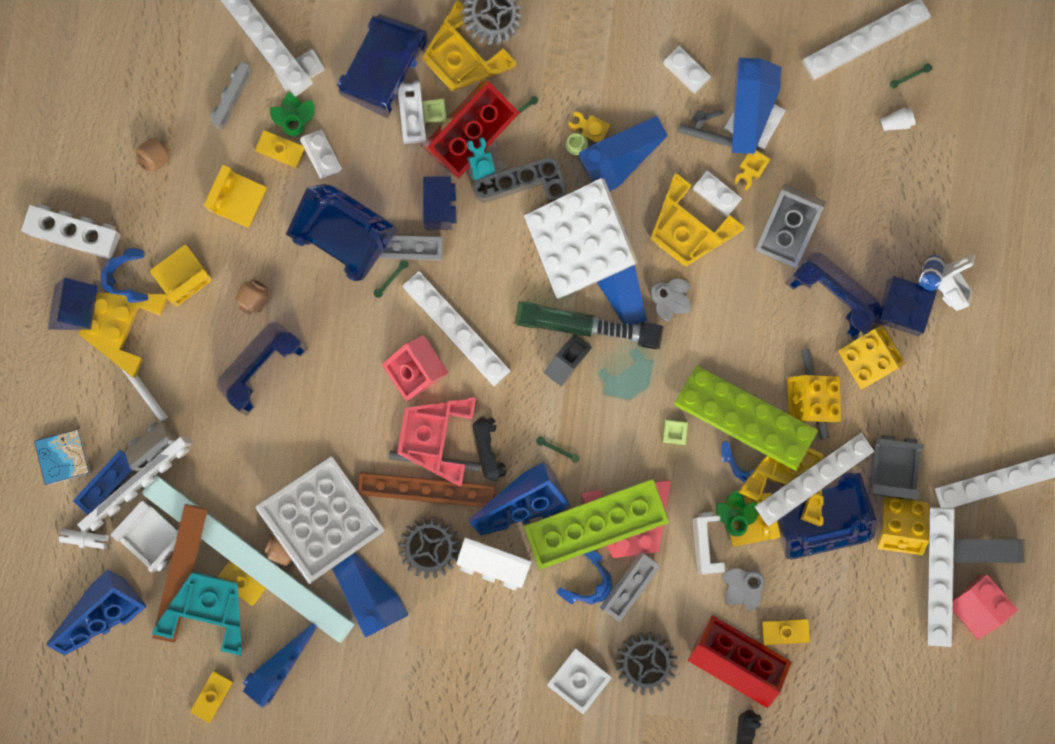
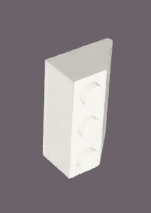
M467 538L463 542L457 565L461 566L460 571L473 575L474 571L482 573V579L493 583L495 579L504 581V587L515 591L517 586L522 588L531 561Z

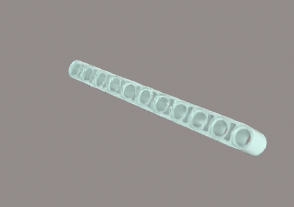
M155 475V480L142 491L146 498L179 523L184 504L200 507L158 475ZM207 512L201 535L203 541L340 643L343 642L355 626L353 621L276 563L268 560L264 554Z

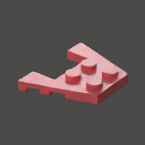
M472 397L465 400H453L446 403L405 408L397 454L458 486H462L465 465L442 461L449 416L473 419L476 398Z
M670 481L656 482L666 511ZM602 490L581 493L585 504L603 497ZM663 525L607 545L612 558L638 555L640 551L644 554L659 552Z

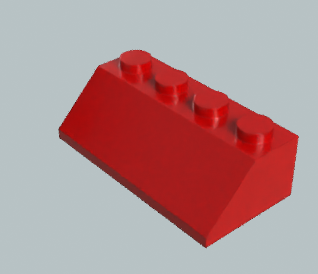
M481 81L421 147L440 165L459 179L469 169L467 157L473 156V153L467 147V141L471 140L474 148H477L480 144L478 138H484L486 142L485 151L520 112L489 81Z
M713 615L701 632L687 660L766 708H769L781 693L792 663L790 660Z

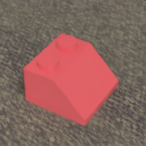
M424 335L406 343L382 364L406 402L436 384L449 373Z
M980 574L953 598L954 614L976 639H980L998 628L1018 611L1017 607L987 574Z

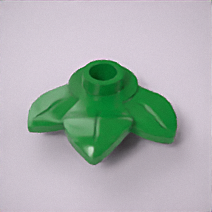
M288 92L284 97L281 107L270 108L272 121L282 126L284 132L289 136L300 135L304 131L305 124L312 120L315 112V105L312 100L301 104L298 98L291 92ZM293 122L298 123L295 129L290 128V124Z
M737 490L730 493L726 499V504H716V515L720 516V521L725 524L726 531L734 537L745 534L748 525L756 521L759 512L755 508L757 502L745 505L741 494ZM734 521L738 523L737 529H734L733 527Z

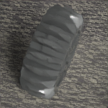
M433 516L430 519V523H427L426 517H422V525H419L418 521L414 520L413 524L416 528L413 530L410 526H407L406 529L410 532L409 536L404 533L401 534L402 538L407 539L406 543L399 542L398 544L400 547H405V551H400L399 555H407V558L402 563L407 564L410 561L411 565L407 570L410 572L416 567L415 576L417 577L421 574V571H425V579H428L429 572H432L433 578H437V570H440L442 575H446L443 567L447 566L452 570L453 565L449 561H458V558L453 556V552H461V549H454V544H459L460 540H452V537L456 536L457 532L453 531L449 534L448 530L452 525L448 524L443 528L444 520L440 519L437 525ZM424 529H437L444 536L431 540ZM418 533L422 542L421 547L416 552L411 553V542ZM424 537L430 544L440 541L436 545V549H434L436 558L430 552L419 554L424 550L423 547H426L424 545L426 543ZM448 541L449 551L445 560L441 562L438 548ZM427 555L436 566L425 567L415 560Z
M639 632V640L636 641L635 637L631 635L630 640L633 643L629 645L625 640L622 642L627 647L625 651L618 648L617 652L623 654V657H616L615 661L622 662V666L615 667V670H623L624 673L620 674L618 678L623 680L627 677L628 680L624 683L625 687H628L631 683L634 684L632 692L635 693L638 687H641L640 694L645 695L646 688H649V693L653 695V687L656 686L661 692L663 691L660 685L662 682L667 686L670 685V682L666 680L667 676L675 678V675L669 671L670 669L675 670L678 668L677 665L671 664V661L677 660V656H669V653L673 652L674 648H665L669 642L667 639L661 644L659 643L661 635L657 634L655 639L652 640V632H648L647 639H644L643 633ZM651 644L644 655H637L631 652L639 645ZM657 647L664 655V668L655 663L654 657ZM650 656L649 661L657 668L647 667L646 670H643V665L635 658L640 660L644 658L646 660L645 657ZM628 659L636 662L638 665L635 679L628 671ZM654 671L661 674L654 681L642 682L648 672Z

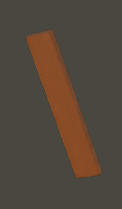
M359 472L357 487L358 494L362 496L484 507L495 498L496 485L462 482V486H458L446 480Z
M184 504L155 625L193 571L208 511L207 508ZM181 616L178 617L173 639L154 634L152 638L175 643Z

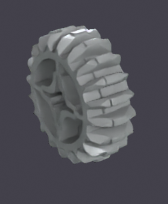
M481 0L464 1L463 5L466 8H463L461 13L466 17L462 19V23H469L466 31L473 30L472 38H475L477 35L480 36V43L484 39H487L488 45H491L493 40L497 45L502 42V39L507 42L510 39L509 35L514 36L516 34L515 29L520 27L518 21L522 19V15L517 12L521 10V6H515L518 0H496L503 6L497 5L495 0H484V10H481L478 14H475L476 3ZM492 11L496 16L492 18V15L489 16L488 12ZM508 15L507 26L500 29V19ZM480 23H485L486 25H488L489 29L485 28Z

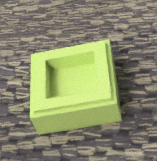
M445 99L422 101L425 125L443 123L447 119Z
M665 419L662 443L686 445L688 422Z

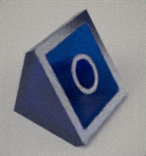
M63 278L54 287L48 329L91 330L98 287L68 278Z

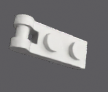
M413 80V83L406 84L404 82H397L404 144L425 142L426 133L420 80ZM414 92V97H406L405 93Z

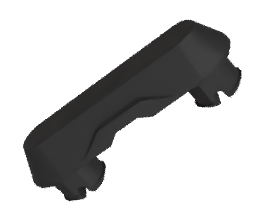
M481 416L473 423V431L482 472L486 479L497 481L499 477H504L507 473V470H503L506 467L503 462H496L495 454L492 452L490 445L492 441L490 432H495L497 425H493L496 421L492 417L486 419L484 416Z
M747 710L739 715L736 744H753L756 729H759L762 725L760 723V720H762L760 714H755L753 710Z

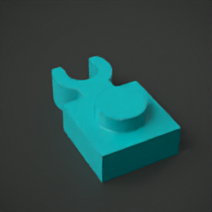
M478 138L480 144L477 148H474L471 140L467 141V147L473 153V156L467 157L472 180L496 174L491 152L484 153L486 147L484 138Z

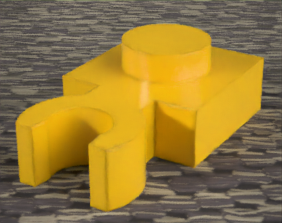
M574 112L573 114L580 122L578 124L569 122L568 127L572 130H582L581 135L595 144L604 140L611 124L590 115L588 120H585L580 112Z
M757 150L754 154H747L739 167L744 173L736 176L734 184H737L740 179H745L747 185L744 190L747 191L752 185V177L758 180L771 159Z

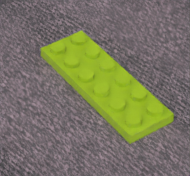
M697 365L674 403L678 408L795 471L818 432L817 429Z
M651 479L524 526L538 568L541 570L670 522L655 480Z

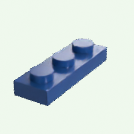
M119 450L73 500L87 515L108 499L134 471L129 466L126 454Z

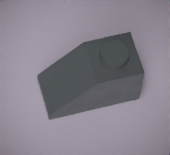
M574 334L555 355L544 371V374L562 387L592 347Z

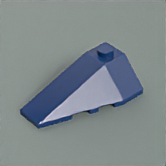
M739 57L736 64L731 153H755L781 89V66L764 59Z

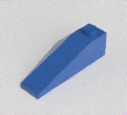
M658 116L582 150L579 152L578 159L591 183L601 178L605 179L610 192L618 188L668 135Z
M635 265L597 282L624 325L626 323L632 325L647 321Z
M542 462L522 473L471 517L469 523L482 536L508 529L509 525L522 522L523 525L530 523L529 519L541 516L543 519L548 518L571 506L556 476L546 463Z
M355 552L332 568L365 638L408 616L398 594Z
M108 569L90 585L48 640L47 646L66 655L88 644L90 638L100 633L103 635L109 633L110 628L122 623L124 625L130 622L146 608V604L124 578Z
M312 623L254 673L249 672L243 681L245 685L243 692L260 707L264 708L269 705L318 626Z

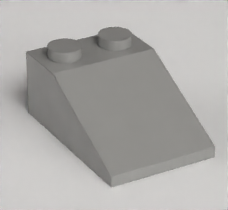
M784 184L755 251L797 268L826 201Z
M153 423L146 429L147 434L142 438L139 436L134 438L128 444L129 448L125 450L132 470H142L178 439L166 423Z

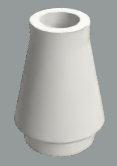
M903 107L884 118H880L883 131L910 129V126L915 125L911 108L906 109Z

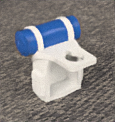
M974 254L949 264H945L944 260L938 255H930L922 267L923 272L919 278L920 286L930 291L938 288L942 292L943 300L950 307L952 306L956 311L964 309L970 305L972 290L960 272L973 266Z

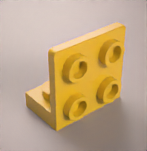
M222 165L203 206L214 214L249 228L267 188L234 173L230 167Z
M183 245L150 270L152 276L167 294L168 300L175 307L181 305L213 281L187 245Z
M883 324L838 351L860 389L866 388L906 364Z
M802 375L787 378L789 415L802 422H841L839 377Z
M771 492L762 494L759 500L745 497L743 500L745 505L757 502L758 505L772 494ZM759 513L756 521L748 525L745 534L738 537L730 535L733 547L781 538L778 522L775 521L767 526ZM736 521L733 522L734 529L738 528Z
M884 496L883 529L877 540V549L923 556L930 541L929 503Z

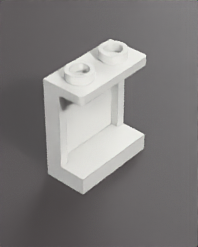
M142 500L110 535L116 541H120L148 567L150 572H156L157 570L161 572L169 563L167 559L173 553L178 530L147 501Z
M714 512L698 513V518H693L697 574L725 572L724 563H710L707 522L720 521V516H714Z

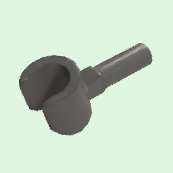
M718 110L711 113L697 111L691 121H698L695 128L701 129L706 120L723 115V111Z

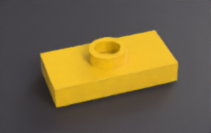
M263 130L255 152L297 169L305 149L297 143Z
M230 560L217 576L238 582L239 597L251 606L256 604L267 589Z
M808 619L761 622L763 645L810 643Z
M213 671L190 713L211 723L234 682Z

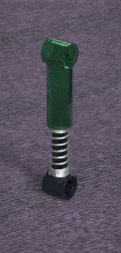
M525 301L518 302L514 322L515 325L521 327L541 328L591 337L592 334L596 336L602 334V337L608 335V338L610 336H614L615 339L620 337L621 340L626 338L627 341L631 339V341L637 342L638 346L649 349H660L664 329L662 325L646 322L641 323V325L632 324L631 326L628 323L624 325L622 322L618 324L616 321L612 323L610 320H599V318H595L592 314L545 307Z

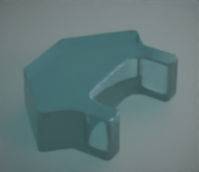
M635 348L630 352L634 365L616 377H611L606 369H602L598 375L605 384L603 395L629 401L649 388L654 361L644 359L638 349Z

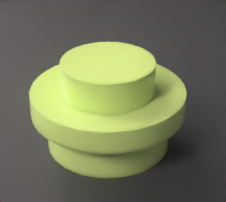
M574 133L568 137L565 144L566 149L571 155H579V152L588 148V141L583 135Z

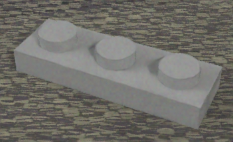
M241 62L239 67L236 66L231 74L232 81L229 87L226 86L221 94L222 101L219 107L216 106L212 111L211 122L222 131L252 73V69L248 64Z
M375 235L374 259L442 261L443 237Z
M640 551L600 608L620 622L660 566Z

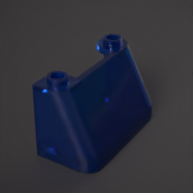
M378 14L376 17L372 16L368 24L369 31L346 75H341L337 87H339V94L388 119L393 110L391 108L393 100H396L397 92L415 57L419 56V49L424 50L428 43L427 31L417 26Z
M320 184L306 188L286 235L292 238V241L299 246L314 244L345 265L344 272L347 278L353 281H361L365 279L393 238L397 227L338 188L329 184Z
M814 252L808 255L785 283L793 290L799 286H807L810 289L817 281L851 308V311L845 317L849 322V330L846 334L854 341L859 339L873 325L880 311L879 301L822 253Z
M269 323L219 377L217 388L238 412L248 416L255 407L251 404L250 400L251 394L254 391L246 383L275 351L284 358L290 354H297L301 357L308 348L280 323Z
M860 472L855 474L846 473L841 476L837 486L822 489V526H816L800 519L806 500L777 520L783 551L787 559L793 560L869 542L875 537L877 518Z

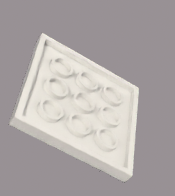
M601 178L524 215L557 299H561L638 264L605 179Z
M332 456L256 506V510L309 584L385 531Z

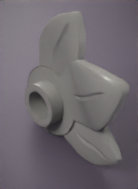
M672 279L668 283L658 282L653 285L651 298L656 303L657 315L664 321L669 322L673 312L684 314L691 311L690 301L684 295L690 288V284L687 281ZM661 289L665 290L666 294L664 297L660 296Z
M736 568L722 575V579L730 585L725 593L726 604L737 605L744 602L748 611H752L759 606L761 602L760 591L765 585L764 576L756 570L745 572L742 569ZM752 577L757 580L755 586L749 584V579Z

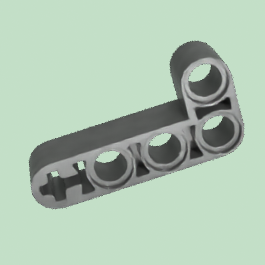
M545 158L477 180L474 184V194L480 202H489L542 185L547 200L553 202L565 196L566 186L557 161L552 158ZM550 165L555 169V172L547 175L542 169ZM529 172L533 175V179L526 182L522 180L521 175ZM503 179H509L512 185L509 188H502L499 183ZM493 182L496 183L497 192H494ZM482 186L488 189V194L484 195L483 192H480ZM552 187H559L562 193L559 196H553L549 190Z
M954 539V563H1026L1025 539Z

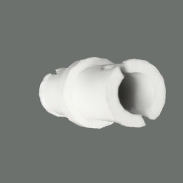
M62 528L60 534L69 535V537L59 536L60 543L79 545L80 548H86L87 546L106 550L108 544L99 543V540L109 541L108 535L89 533L88 530L76 531Z

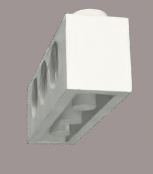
M38 204L37 207L29 205L21 229L26 235L106 259L114 258L121 234L115 231L116 227L106 223L98 226L94 224V220L86 217H81L78 220L72 218L73 214L59 210V213L51 212L50 207ZM54 219V227L46 229V223ZM71 226H76V233L68 236V229ZM93 232H98V239L95 242H89V236Z

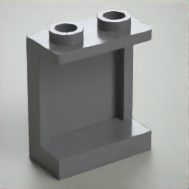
M881 435V439L874 440L868 494L909 500L919 499L917 482L921 450L924 449V444H918L917 439L904 438V442L895 441L894 436Z

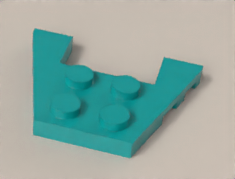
M192 571L153 628L152 634L173 639L178 617L190 618L226 627L220 651L241 656L242 643L238 582Z

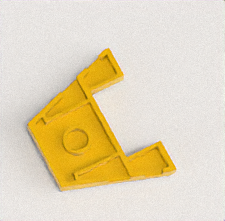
M459 0L453 5L451 12L447 15L443 25L422 57V60L452 92L510 70L517 64L504 48L485 62L456 31L464 24L462 19L466 17L461 13L465 7Z
M675 173L650 240L686 268L741 233L745 227L729 215L715 233L678 205L692 185Z
M96 292L78 334L128 375L136 378L143 359L121 350L138 310L143 309L161 316L168 301L167 295L147 294L149 298L147 301L130 303L124 295Z
M808 448L796 471L766 455L739 489L738 493L759 500L766 480L785 486L821 461L823 453ZM822 489L806 500L800 518L816 526L823 525Z

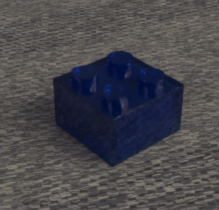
M451 176L423 177V223L425 230H453V224H457L456 206H452V201H457L456 183H452Z
M893 276L888 280L875 323L883 324L884 326L915 336L924 334L937 290L930 291L920 286V284Z

